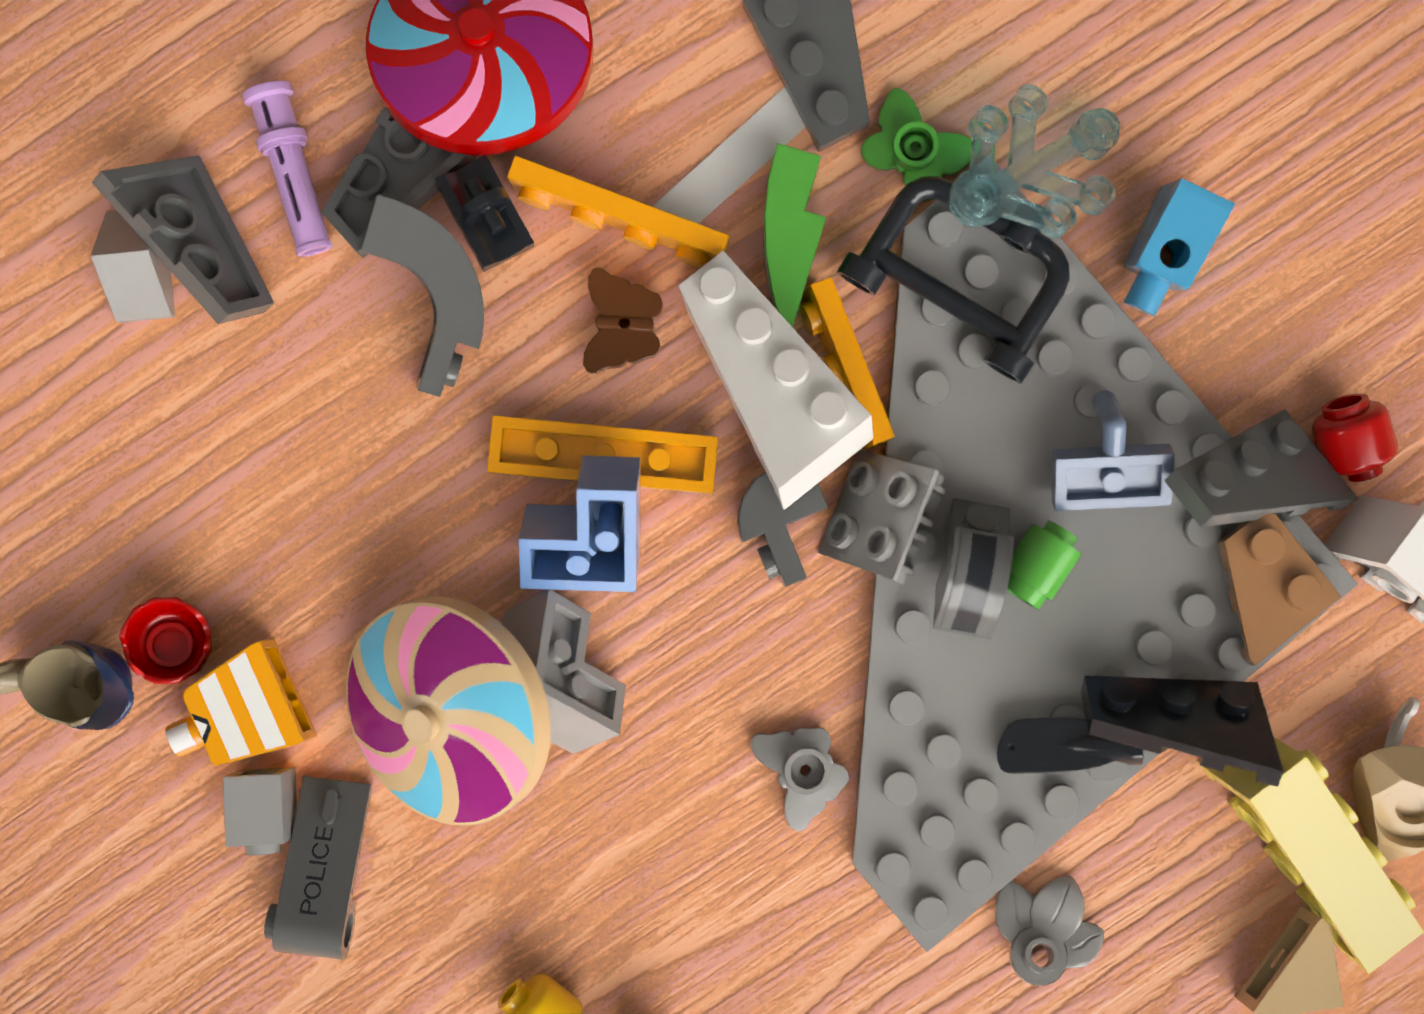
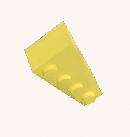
M1274 737L1284 770L1278 787L1257 782L1256 772L1225 764L1222 772L1201 766L1210 780L1218 781L1236 794L1235 797L1228 801L1229 805L1241 821H1246L1263 841L1269 843L1263 847V850L1275 866L1296 886L1303 883L1301 887L1295 890L1297 895L1310 912L1321 917L1331 925L1333 942L1337 948L1368 974L1372 973L1424 933L1411 913V910L1416 907L1414 900L1396 880L1388 879L1382 870L1387 865L1384 855L1367 837H1360L1353 827V824L1358 821L1357 815L1337 793L1331 794L1323 782L1329 777V774L1322 763L1309 750L1303 749L1301 752H1298Z

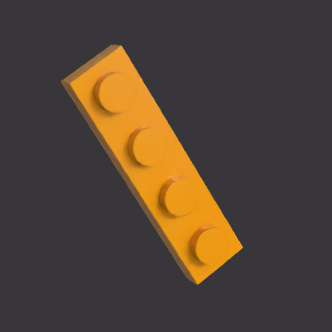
M514 157L507 175L513 189L519 191L517 198L530 206L549 210L550 205L554 204L572 211L570 218L586 227L601 230L604 223L624 231L622 238L626 241L650 250L654 249L656 243L677 250L675 258L690 266L701 268L722 251L727 253L729 247V235L521 157Z
M492 416L487 472L578 481L583 456L640 457L641 488L713 494L718 437Z

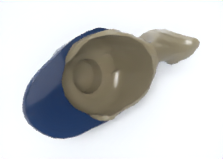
M65 640L60 645H50L48 648L36 653L33 658L11 659L0 663V694L21 691L32 709L38 715L52 722L66 724L76 729L105 730L122 721L133 706L132 674L127 662L115 650L98 644Z

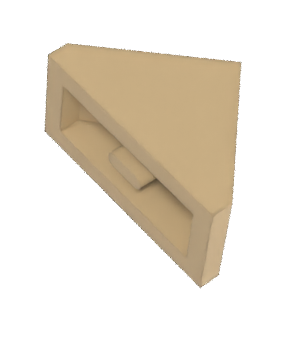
M1300 906L1235 998L1255 1014H1301L1344 1007L1331 925L1321 917Z

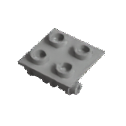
M864 450L857 451L818 553L876 573L903 585L907 574L914 575L915 570L913 569L921 551V548L911 544L912 541L923 544L927 541V538L916 533L919 524L932 528L934 522L922 517L924 513L934 517L941 496H944L946 492L941 487L945 477L938 474L939 471Z

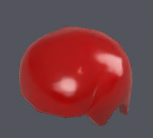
M153 597L134 607L121 627L119 634L128 666L136 675L142 676L146 681L154 684H179L201 671L212 651L211 629L205 616L198 608L178 597Z

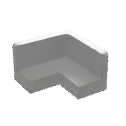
M547 589L508 609L504 614L503 626L522 645L543 684L550 713V742L571 753H578L620 735L626 685L584 661L591 613L553 590Z

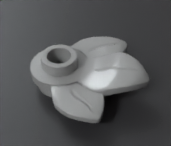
M1063 876L1051 881L1039 890L1035 897L1014 881H1010L998 893L995 908L996 926L1011 944L1009 959L1015 974L1028 984L1035 986L1051 984L1062 976L1066 968L1084 967L1091 963L1097 957L1102 947L1105 931L1095 924L1082 921L1084 899L1073 877ZM1037 944L1043 946L1048 952V961L1043 967L1037 966L1031 957L1032 949Z

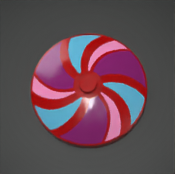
M377 0L368 21L366 58L370 75L380 100L395 121L419 140L445 151L466 155H493L530 145L548 135L567 119L576 108L587 88L593 66L594 44L591 20L583 0Z

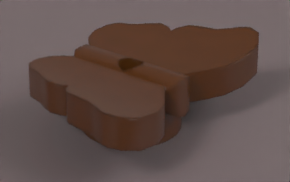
M602 268L593 269L588 276V289L593 303L601 314L595 320L599 332L588 343L584 352L583 365L586 371L594 375L606 369L621 368L627 361L631 364H637L646 359L656 357L661 347L659 338L653 333V320L662 312L663 302L661 297L640 284L630 286V283L625 278L612 276ZM622 320L630 322L627 328L619 326Z

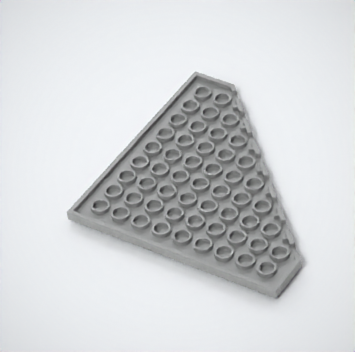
M988 156L957 183L963 186L969 176L977 178L997 192V196L992 203L997 208L1012 215L1016 207L1020 205L1041 216L991 156ZM936 200L905 226L902 231L901 258L1015 326L1021 321L1047 277L1046 267L1038 258L1011 247L999 235L980 224H974L962 218L950 206L940 200ZM1048 223L1041 233L1050 238L1063 250L1069 262L1070 280L1062 299L1026 355L1034 362V365L1022 384L1003 376L983 362V358L995 340L900 283L897 287L894 324L895 337L888 398V420L895 437L886 441L884 456L939 471L938 474L945 477L941 487L946 492L944 496H941L934 517L924 513L922 517L934 522L932 528L919 524L916 533L926 537L927 541L925 544L914 540L911 543L921 548L913 569L915 570L914 575L907 574L902 585L875 573L869 635L868 673L865 684L861 759H859L856 796L857 810L851 861L926 952H929L1159 755L1143 750L1144 758L1142 765H1128L1114 761L1101 767L1079 771L1010 774L1002 771L997 761L998 743L1007 725L1023 718H1074L1086 720L1081 696L1085 675L1245 681L1334 605L1332 604L1256 666L1248 665L1242 658L1240 648L1244 647L1238 614L1233 613L1229 598L1230 577L1223 569L1218 541L1242 522L1200 527L1173 491L1171 506L1054 510L1051 500L1053 449L1102 447V425L1093 405V398L1100 391H1111L1118 401L1127 423L1126 446L1170 443L1175 453L1174 470L1232 437ZM953 498L1010 508L1009 536L1014 537L1013 552L1031 524L1043 528L1048 520L1063 527L1078 538L1073 547L1082 555L1052 601L1046 599L1041 608L1037 610L1006 591L1003 607L990 639L933 629L936 582L946 557L948 515ZM1286 512L1275 513L1342 597L1358 585L1299 515L1287 516Z

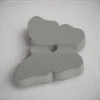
M819 727L796 728L792 733L784 730L772 734L757 733L750 738V748L755 757L763 765L779 773L777 781L781 787L786 788L783 803L784 816L788 825L796 831H803L812 818L824 810L825 801L835 800L849 781L847 770L843 766L833 763V759L828 753L831 744L830 735L825 729ZM803 765H808L809 772L802 775L800 768Z

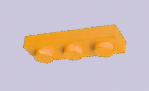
M832 277L811 284L803 295L805 303L800 305L801 316L808 333L811 336H819L826 354L821 357V360L872 416L874 439L863 447L865 451L894 438L895 435Z

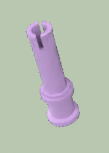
M288 81L265 82L255 85L242 93L244 104L252 109L260 137L255 141L256 146L263 156L270 159L280 192L281 202L284 206L296 246L297 256L317 255L332 249L333 246L327 234L317 195L302 148L306 146L308 137L305 129L298 127L290 97L293 96L294 90L292 84Z

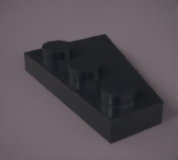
M1084 676L1081 696L1089 735L1161 754L1168 748L1201 757L1200 766L1223 772L1225 764L1256 772L1257 782L1275 787L1279 786L1284 770L1258 682Z

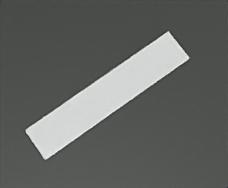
M786 88L781 89L656 202L653 207L697 224L703 221L774 156L777 143L787 145L805 128Z

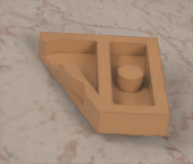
M1275 513L1264 514L1258 520L1242 522L1218 541L1223 569L1230 577L1228 593L1232 611L1238 614L1244 647H1240L1242 658L1248 665L1256 666L1342 597Z

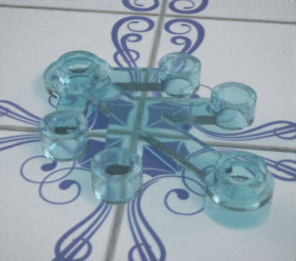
M1025 84L1021 86L1008 104L1009 112L1013 117L1008 167L994 174L995 144L1007 131L1009 126L1008 118L1000 108L993 105H985L970 120L968 130L972 137L969 170L962 172L955 179L950 189L949 199L953 215L962 224L970 227H981L983 225H990L999 217H1003L1038 228L1047 237L1060 238L1076 223L1077 214L1072 204L1079 206L1082 211L1089 215H1099L1115 200V188L1111 181L1104 176L1092 175L1085 182H1081L1050 172L1078 155L1088 160H1099L1117 144L1120 136V122L1117 116L1110 110L1098 108L1084 112L1071 126L1067 135L1034 152L1036 123L1048 108V98L1045 92L1036 85ZM1024 100L1027 101L1033 108L1027 106ZM983 121L989 123L993 130L986 127ZM1020 188H1024L1052 197V199L1044 206L1010 194ZM1091 191L1095 192L1100 200L1094 197ZM1051 213L1057 215L1061 223L1057 222L1052 217Z

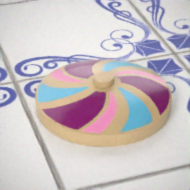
M424 596L386 610L371 621L361 633L351 653L346 677V701L350 724L366 762L381 783L398 800L429 819L445 824L467 826L481 824L502 815L521 802L532 791L544 770L548 758L551 735L550 713L543 684L535 666L522 645L506 627L487 612L465 601L444 596Z

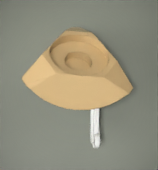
M1413 697L1409 698L1397 713L1386 737L1384 748L1362 756L1355 763L1353 769L1354 799L1365 836L1374 843L1387 861L1412 856L1424 850V747L1400 745L1410 718L1419 709V700Z

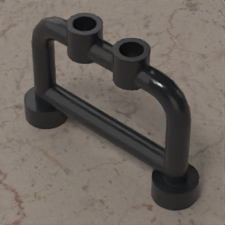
M939 176L920 177L908 183L893 200L861 254L858 256L848 252L836 273L850 284L875 296L887 276L995 340L983 358V362L1003 376L1022 384L1034 365V362L1026 355L1062 299L1070 280L1069 262L1063 250L1050 238L1041 233L1047 224L1046 220L1034 211L1020 205L1016 207L1012 215L992 205L997 192L988 184L971 176L966 179L963 186ZM926 199L940 200L950 206L962 218L974 224L982 225L999 235L1011 247L1023 253H1029L1044 263L1047 271L1045 282L1017 326L889 251L916 206L921 201Z

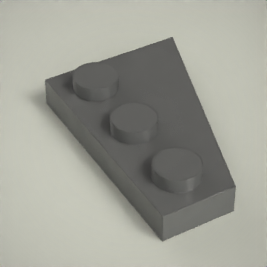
M743 0V9L818 152L868 128L870 118L851 1Z
M384 106L375 121L378 125L377 129L363 152L354 156L321 213L353 249L364 258L368 254L361 252L360 249L377 194L400 201L419 210L439 192L435 185L436 177L466 166L479 155L457 154L436 148L419 140L397 123Z
M199 155L104 170L93 180L92 183L217 324L265 313L274 304Z
M1285 409L1176 468L1164 480L1200 527L1254 521L1264 514L1286 512L1287 516L1303 515L1312 508L1327 507L1328 511L1343 510L1358 499L1356 494L1309 439L1303 428L1294 421Z

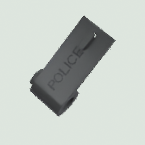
M308 776L303 777L278 904L270 905L265 919L264 936L266 939H272L275 952L338 960L346 959L355 926L356 909L355 903L351 898L371 797V784Z

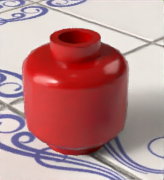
M1361 393L1341 396L1325 403L1321 408L1322 414L1315 419L1312 425V433L1318 450L1339 475H1347L1348 480L1351 482L1367 481L1383 473L1382 466L1390 462L1398 451V442L1387 407L1379 401L1369 400L1368 395Z

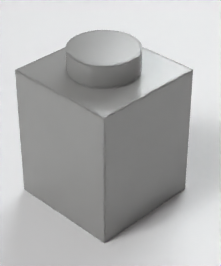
M295 767L238 770L223 777L226 847L245 846L246 855H266L280 852V844L291 840L297 811Z

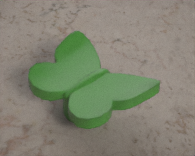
M900 88L892 89L883 104L878 118V126L882 132L871 135L861 146L862 159L868 166L883 171L897 169L898 172L903 174L905 186L920 177L956 175L974 160L979 152L978 144L969 137L951 132L936 133L929 124L922 121L916 104ZM926 199V200H923L922 202H928V201H932V200H934V199Z

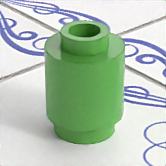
M1049 520L1043 528L1031 524L1013 552L1007 591L1037 610L1041 608L1046 599L1052 601L1082 555L1073 547L1078 538Z

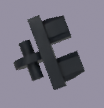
M486 155L476 158L458 170L435 178L436 187L483 272L534 248L532 237Z

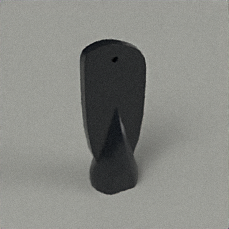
M1023 718L1015 720L1007 725L997 747L999 767L1002 771L1010 774L1079 771L1101 767L1114 761L1128 765H1142L1144 758L1143 749L1089 735L1086 720L1074 718Z

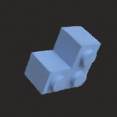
M583 456L577 484V505L526 504L519 534L520 589L636 592L640 560V457Z

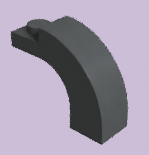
M377 194L360 251L404 266L413 272L427 289L433 305L434 322L415 387L418 391L441 397L444 385L454 387L460 371L463 355L454 353L457 342L477 349L480 348L484 325V304L478 277L462 246L439 222L415 207Z

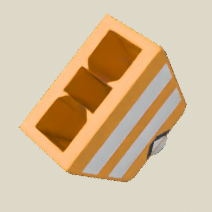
M275 639L262 640L250 645L185 689L182 694L190 716L166 726L168 742L176 755L182 757L205 747L211 762L215 766L294 746L317 736Z

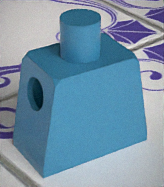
M1182 178L1161 186L1123 266L1137 274L1124 303L1155 317L1168 289L1173 291L1188 290L1236 203ZM1164 244L1172 253V260L1169 266L1163 264L1160 258V251Z

